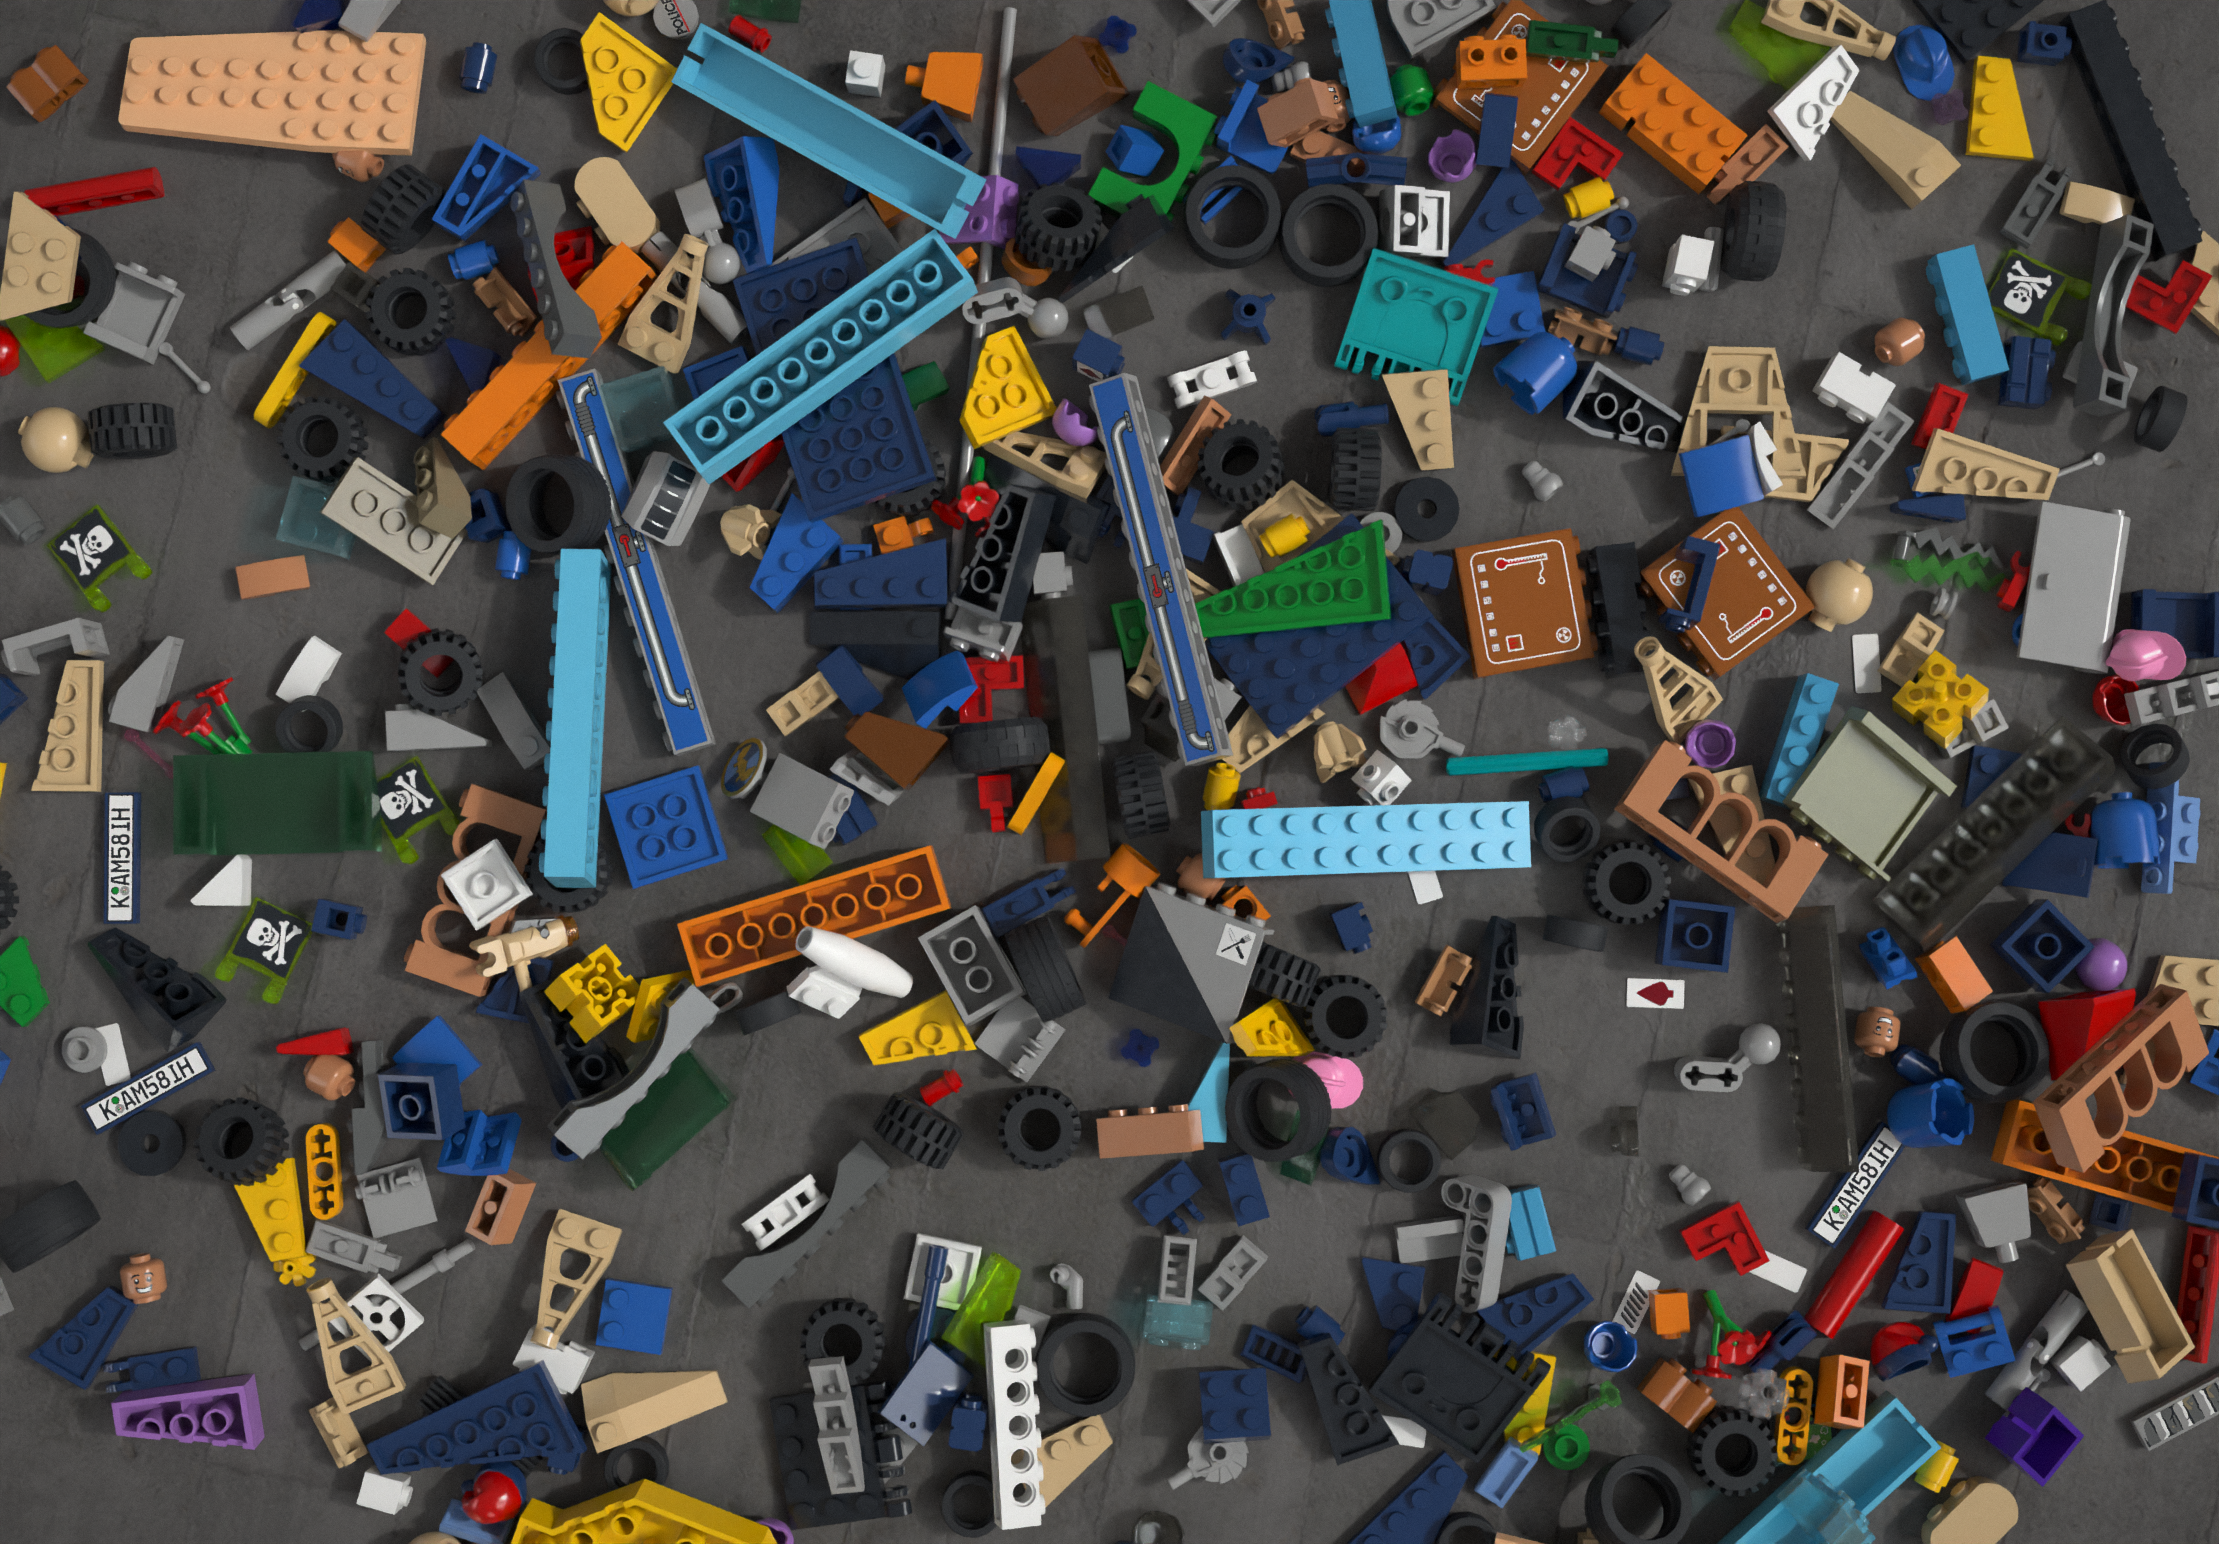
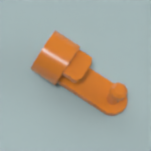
M1124 842L1103 865L1108 875L1097 887L1102 893L1112 880H1115L1125 889L1122 895L1094 927L1080 915L1081 912L1077 909H1071L1064 917V921L1068 926L1071 924L1085 936L1079 944L1083 948L1089 944L1131 894L1141 898L1145 886H1151L1160 876V872L1149 860Z

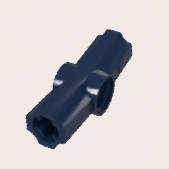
M1357 152L1306 159L1309 188L1320 184L1337 185L1346 183L1405 185L1407 157ZM1360 158L1364 161L1366 169L1362 176L1355 178L1349 174L1348 164L1352 159Z

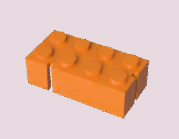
M1647 53L1599 111L1600 115L1620 131L1626 126L1630 118L1633 119L1635 124L1626 136L1697 194L1701 193L1748 136Z

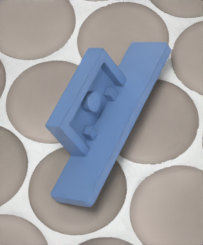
M2151 762L2149 769L2158 768L2166 762ZM2179 780L2167 787L2158 789L2147 788V803L2152 806L2156 815L2160 865L2142 868L2141 891L2144 893L2171 894L2173 890L2174 862L2196 863L2200 798L2178 796Z

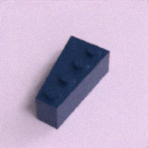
M346 319L299 365L309 373L423 439L446 417L411 380Z
M946 538L814 572V609L945 608L947 605Z

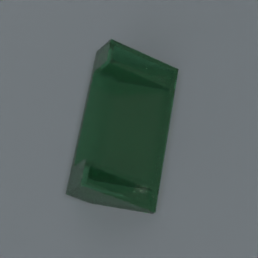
M373 751L173 755L174 855L217 856L237 854L382 852V818Z

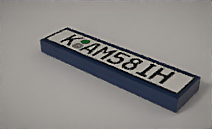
M105 793L104 924L140 923L141 793Z
M197 1042L81 1107L96 1135H99L216 1070L201 1042Z
M1882 1121L1878 1122L1805 1228L1834 1249L1906 1147L1895 1139L1888 1125Z

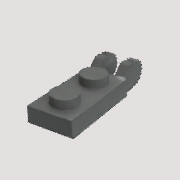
M2050 156L2043 162L2036 175L2031 178L1998 231L2025 249L2032 244L2063 194L2064 191L2062 189L2073 172L2072 169L2065 167L2058 174L2057 180L2053 185L2044 180L2054 167L2055 159Z

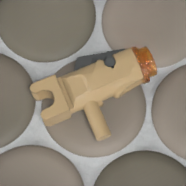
M559 915L556 917L519 919L513 921L508 933L496 937L490 935L472 941L469 947L480 954L488 952L487 960L476 966V972L482 977H489L507 971V967L514 966L521 992L533 987L527 965L531 964L530 960L536 957L546 958L564 947L572 946L573 942L579 940V931L572 916L564 917Z

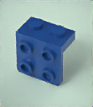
M1247 79L1243 89L1237 86L1230 99L1229 105L1233 106L1229 116L1222 115L1215 128L1214 133L1218 135L1216 147L1268 174H1274L1289 146L1284 148L1268 144L1257 110L1258 107L1268 101L1257 94L1259 85Z

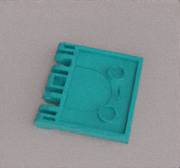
M1373 248L1334 367L1347 370L1353 349L1356 347L1359 348L1352 373L1359 374L1365 362L1366 351L1378 354L1377 361L1371 371V379L1377 381L1386 357L1392 359L1388 374L1413 372L1415 367L1421 368L1420 371L1448 369V377L1453 379L1449 388L1450 404L1458 407L1499 288Z

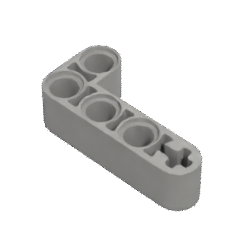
M1467 1174L1447 1180L1442 1186L1441 1195L1447 1206L1467 1213L1455 1300L1457 1304L1463 1307L1462 1311L1472 1313L1490 1307L1497 1301L1512 1196L1508 1188L1501 1183L1474 1174Z

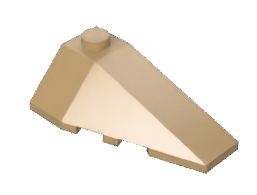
M1852 91L1846 94L1841 105H1837L1830 118L1834 125L1911 209L1924 200L1961 166L1940 141Z

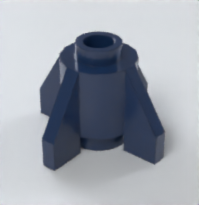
M1229 289L1225 296L1233 304L1232 322L1221 333L1222 339L1225 341L1238 329L1244 333L1255 332L1264 345H1267L1271 338L1263 322L1266 316V308L1276 299L1271 293L1262 298L1250 294L1241 296L1234 290ZM1243 310H1253L1255 311V314L1253 316H1247Z

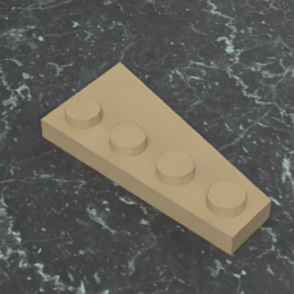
M1934 428L1912 491L2049 500L2060 469Z

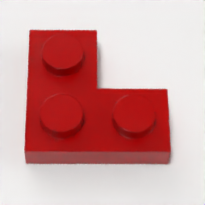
M1569 117L1532 173L1557 191H1559L1576 165L1595 178L1600 177L1604 182L1624 153Z
M2184 260L2165 289L2138 275L2132 286L2125 308L2176 335L2213 276Z
M1023 655L1011 656L1009 662L998 659V662H992L982 657L965 658L978 688L959 708L960 724L993 721L992 690L1024 689Z
M1735 1201L1679 1230L1695 1261L1725 1248L1737 1274L1740 1276L1770 1261L1739 1201Z

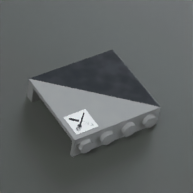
M1158 882L1157 887L1145 886L1109 999L1223 1043H1235L1229 1028L1236 1024L1264 936L1273 935L1274 929L1266 927V921L1261 918L1247 915L1246 919L1236 916V910L1222 904H1217L1216 908L1205 904L1206 898L1191 893H1187L1186 897L1176 894L1177 888Z

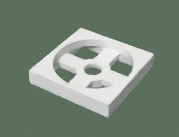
M379 1273L345 1301L350 1307L354 1305L363 1314L362 1322L370 1331L379 1330L389 1339L383 1344L388 1352L424 1322V1317ZM380 1294L389 1298L382 1304H373L366 1295ZM399 1307L402 1308L405 1316V1326L400 1330L390 1321V1315ZM378 1312L383 1316V1320L380 1323H373L370 1320V1315ZM338 1317L329 1321L346 1338L353 1335L352 1329L344 1318ZM354 1345L365 1357H367L371 1361V1358L360 1346Z

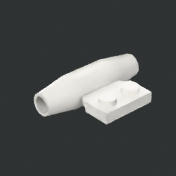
M806 926L799 932L796 938V949L817 965L811 968L807 967L787 986L788 996L835 1018H841L860 999L859 996L862 988L899 998L905 997L912 988L913 977L909 972L885 954L845 935Z

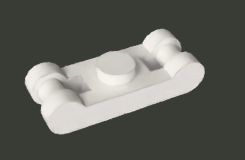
M1247 351L1237 352L1229 357L1167 377L1169 386L1174 387L1177 396L1174 399L1177 409L1200 403L1204 395L1214 398L1256 383L1255 373L1250 372L1247 363L1250 361ZM1235 367L1238 377L1229 380L1226 370ZM1195 381L1198 391L1189 393L1186 383Z
M811 1174L807 1175L742 1223L744 1229L747 1232L751 1231L757 1239L755 1244L760 1251L829 1201L824 1192L821 1194L814 1185L816 1180ZM802 1192L810 1200V1203L804 1207L796 1198ZM766 1218L774 1226V1229L769 1233L761 1224Z

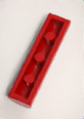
M156 167L54 184L24 191L29 196L28 199L40 208L46 209L55 217L158 199L165 196L163 181Z
M1874 1210L1803 1319L1833 1340L1899 1239L1904 1228Z
M2188 1225L2176 1312L2195 1346L2182 1359L2197 1363H2207L2219 1281V1230Z

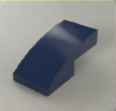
M1485 93L1480 120L1481 129L1476 164L1509 168L1518 96Z
M842 644L816 663V666L829 685L854 716L857 713L863 715L865 712H869L883 701V695L865 676L860 664Z

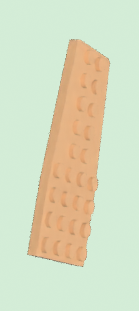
M332 30L134 38L130 43L118 121L123 129L128 132L308 152L336 153L338 151L360 150L371 154L412 156L426 38L424 34L375 32L369 41L365 42L348 31Z

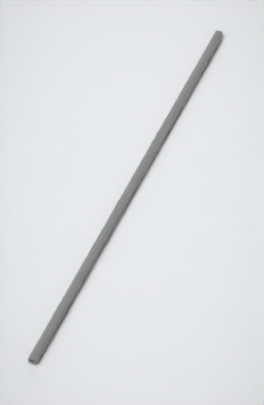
M1012 7L1004 8L988 176L998 175L1001 177L1017 9ZM981 242L977 284L991 280L994 245L986 242ZM975 301V309L981 308L978 301ZM986 323L973 324L966 396L980 349L985 339ZM964 428L962 432L956 498L960 495L962 487L970 482L974 448ZM960 510L957 514L965 523L961 530L953 527L947 600L951 592L956 591L961 583L960 575L963 566L968 514ZM947 601L944 619L954 620L959 606Z

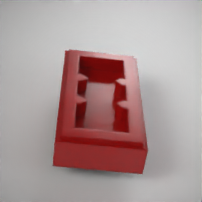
M1935 383L1911 444L1926 450L1934 428L1953 433L1969 394L1940 383Z

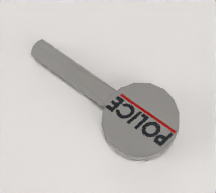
M659 0L654 8L653 19L656 28L662 35L669 39L678 40L686 38L694 32L698 25L699 13L692 0Z

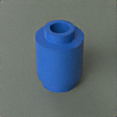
M486 240L456 248L454 253L448 254L449 263L456 279L464 278L468 280L491 273L493 268L496 267L495 264L500 263L494 244L488 245Z
M504 531L503 539H499L495 570L501 571V578L521 580V575H528L531 549L525 546L516 537L514 532Z

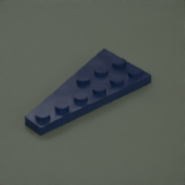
M544 1360L376 1438L366 1445L381 1475L420 1471L422 1468L440 1466L441 1468H448L468 1463L475 1465L521 1460L523 1457H549L569 1452L577 1454L584 1453L587 1450Z
M1443 1450L1346 1544H1433L1468 1475Z

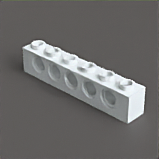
M1022 1319L983 1323L995 1524L1002 1530L1041 1525V1515L1045 1514V1500L1043 1494L1039 1492V1481H1043V1466L1037 1458V1448L1041 1447V1432L1038 1427L1036 1428L1035 1415L1039 1414L1040 1410L1037 1394H1034L1033 1381H1037L1038 1377L1037 1365L1035 1361H1032L1031 1348H1035L1036 1345L1035 1332L1033 1328H1030V1324ZM1011 1349H1017V1360L1013 1364L1007 1365L1005 1363L1006 1353ZM1014 1382H1019V1393L1013 1398H1008V1387ZM1015 1416H1021L1022 1424L1020 1428L1010 1431V1420ZM1018 1449H1023L1024 1457L1022 1461L1018 1464H1011L1012 1454ZM1019 1483H1025V1493L1018 1498H1014V1487Z

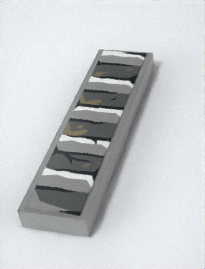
M2219 1373L2130 1419L2135 1432L2147 1451L2164 1444L2219 1414Z

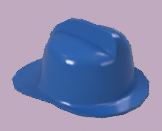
M1923 25L1909 26L1901 31L1893 46V53L1909 93L1917 99L1925 101L1937 100L1947 94L1953 84L1955 74L1943 36L1931 27Z

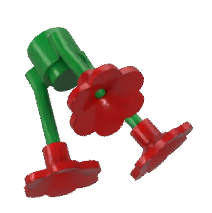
M232 677L195 695L196 699L212 697L216 706L222 708L238 736L237 738L231 734L222 740L212 731L213 727L205 721L212 713L210 710L211 706L208 703L193 709L183 721L177 716L178 709L182 704L179 700L172 704L153 730V733L157 735L165 728L170 727L182 737H190L217 756L223 764L227 762L232 769L240 765L253 752L247 746L252 740L243 732L227 704L229 699L224 690L233 681ZM208 736L217 745V747H215L213 744L205 740L203 737Z

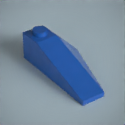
M742 136L704 155L709 188L713 197H719L724 208L721 212L724 222H730L734 231L733 243L746 273L750 274L772 265L779 165L773 138Z

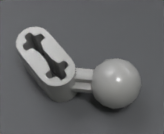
M704 178L675 189L690 234L697 238L699 237L709 244L704 255L705 260L702 274L710 282L719 285L733 281L740 272L741 260L736 249L729 244L722 243L718 230L724 227L706 179Z
M1010 277L975 285L978 293L962 304L963 315L970 323L982 324L1019 313L1028 318V325L1031 331L1044 339L1058 337L1065 331L1069 321L1068 312L1061 302L1052 298L1036 301L1023 294L1020 283ZM1010 293L1013 299L1006 300L1004 294ZM978 301L981 308L975 309L972 302Z
M1762 1023L1753 1024L1745 1028L1739 1039V1049L1728 1059L1722 1057L1684 1056L1675 1064V1077L1690 1090L1733 1092L1741 1085L1743 1080L1742 1072L1750 1065L1767 1064L1776 1058L1781 1047L1780 1037L1776 1030L1769 1025ZM1693 1066L1701 1073L1692 1074L1690 1080L1685 1074L1686 1072H1691ZM1726 1068L1731 1072V1075L1725 1076L1724 1081H1722L1716 1075L1723 1074Z

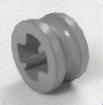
M1940 587L1932 600L1930 615L1936 616L1940 614L1942 619L1948 620L1957 602V592L1946 593V589Z

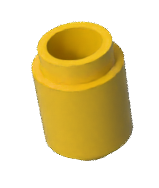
M1600 177L1570 188L1568 193L1563 194V199L1572 219L1576 217L1583 219L1610 208V200L1614 199V193L1608 180L1603 182Z
M1293 513L1265 528V533L1259 535L1270 557L1274 558L1277 555L1282 557L1307 543L1306 535L1311 532L1302 516L1295 518Z
M1217 763L1216 766L1209 768L1202 798L1205 801V809L1230 810L1235 805L1241 775L1235 770L1236 768L1233 765Z
M1937 1440L1941 1448L1915 1471L1917 1475L1914 1481L1939 1493L1942 1486L1946 1487L1959 1458L1954 1456L1956 1449Z

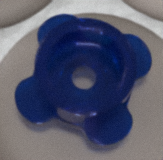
M1111 16L1107 19L1105 32L1099 35V41L1103 46L1109 45L1115 48L1119 54H1124L1129 50L1128 43L1131 37H1134L1137 33L1136 26L1132 23L1128 24L1125 20L1119 19L1118 16ZM1120 32L1121 36L1116 37L1115 33Z
M1133 1029L1129 1033L1130 1039L1127 1045L1121 1049V1054L1125 1059L1131 1058L1137 1061L1139 1066L1147 1067L1151 1064L1150 1057L1153 1051L1159 1048V1041L1156 1037L1149 1038L1142 1034L1140 1029ZM1138 1045L1143 1046L1142 1051L1137 1050Z

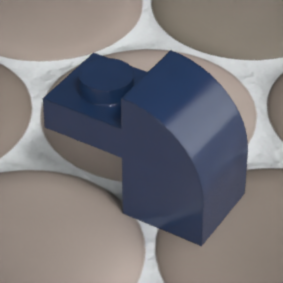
M1189 487L1186 495L1180 493L1174 512L1179 513L1178 518L1173 516L1183 558L1203 565L1215 531L1191 523L1201 491Z

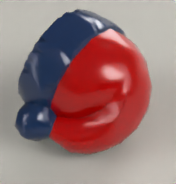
M1889 1323L1878 1330L1872 1339L1870 1359L1874 1366L1873 1369L1878 1378L1885 1382L1893 1377L1923 1368L1932 1362L1930 1353L1937 1349L1938 1342L1935 1337L1925 1335L1920 1327L1911 1323Z
M509 1461L484 1463L479 1468L474 1479L463 1481L461 1485L463 1511L470 1519L481 1524H493L517 1517L526 1502L527 1483L524 1475L518 1467L512 1465Z

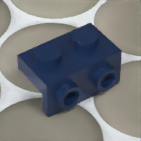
M1536 1072L1505 1080L1491 1087V1105L1499 1113L1502 1122L1500 1127L1501 1135L1504 1142L1509 1144L1511 1151L1517 1150L1523 1145L1550 1139L1557 1135Z

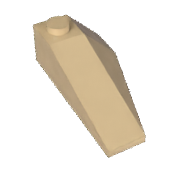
M717 1370L656 1373L655 1371L643 1373L613 1372L581 1384L586 1423L597 1453L625 1444L728 1402Z

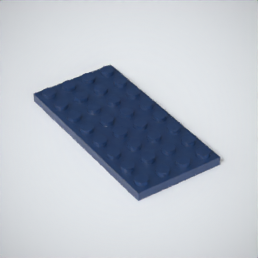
M856 237L733 279L756 355L869 276ZM895 352L782 432L811 523L936 481Z

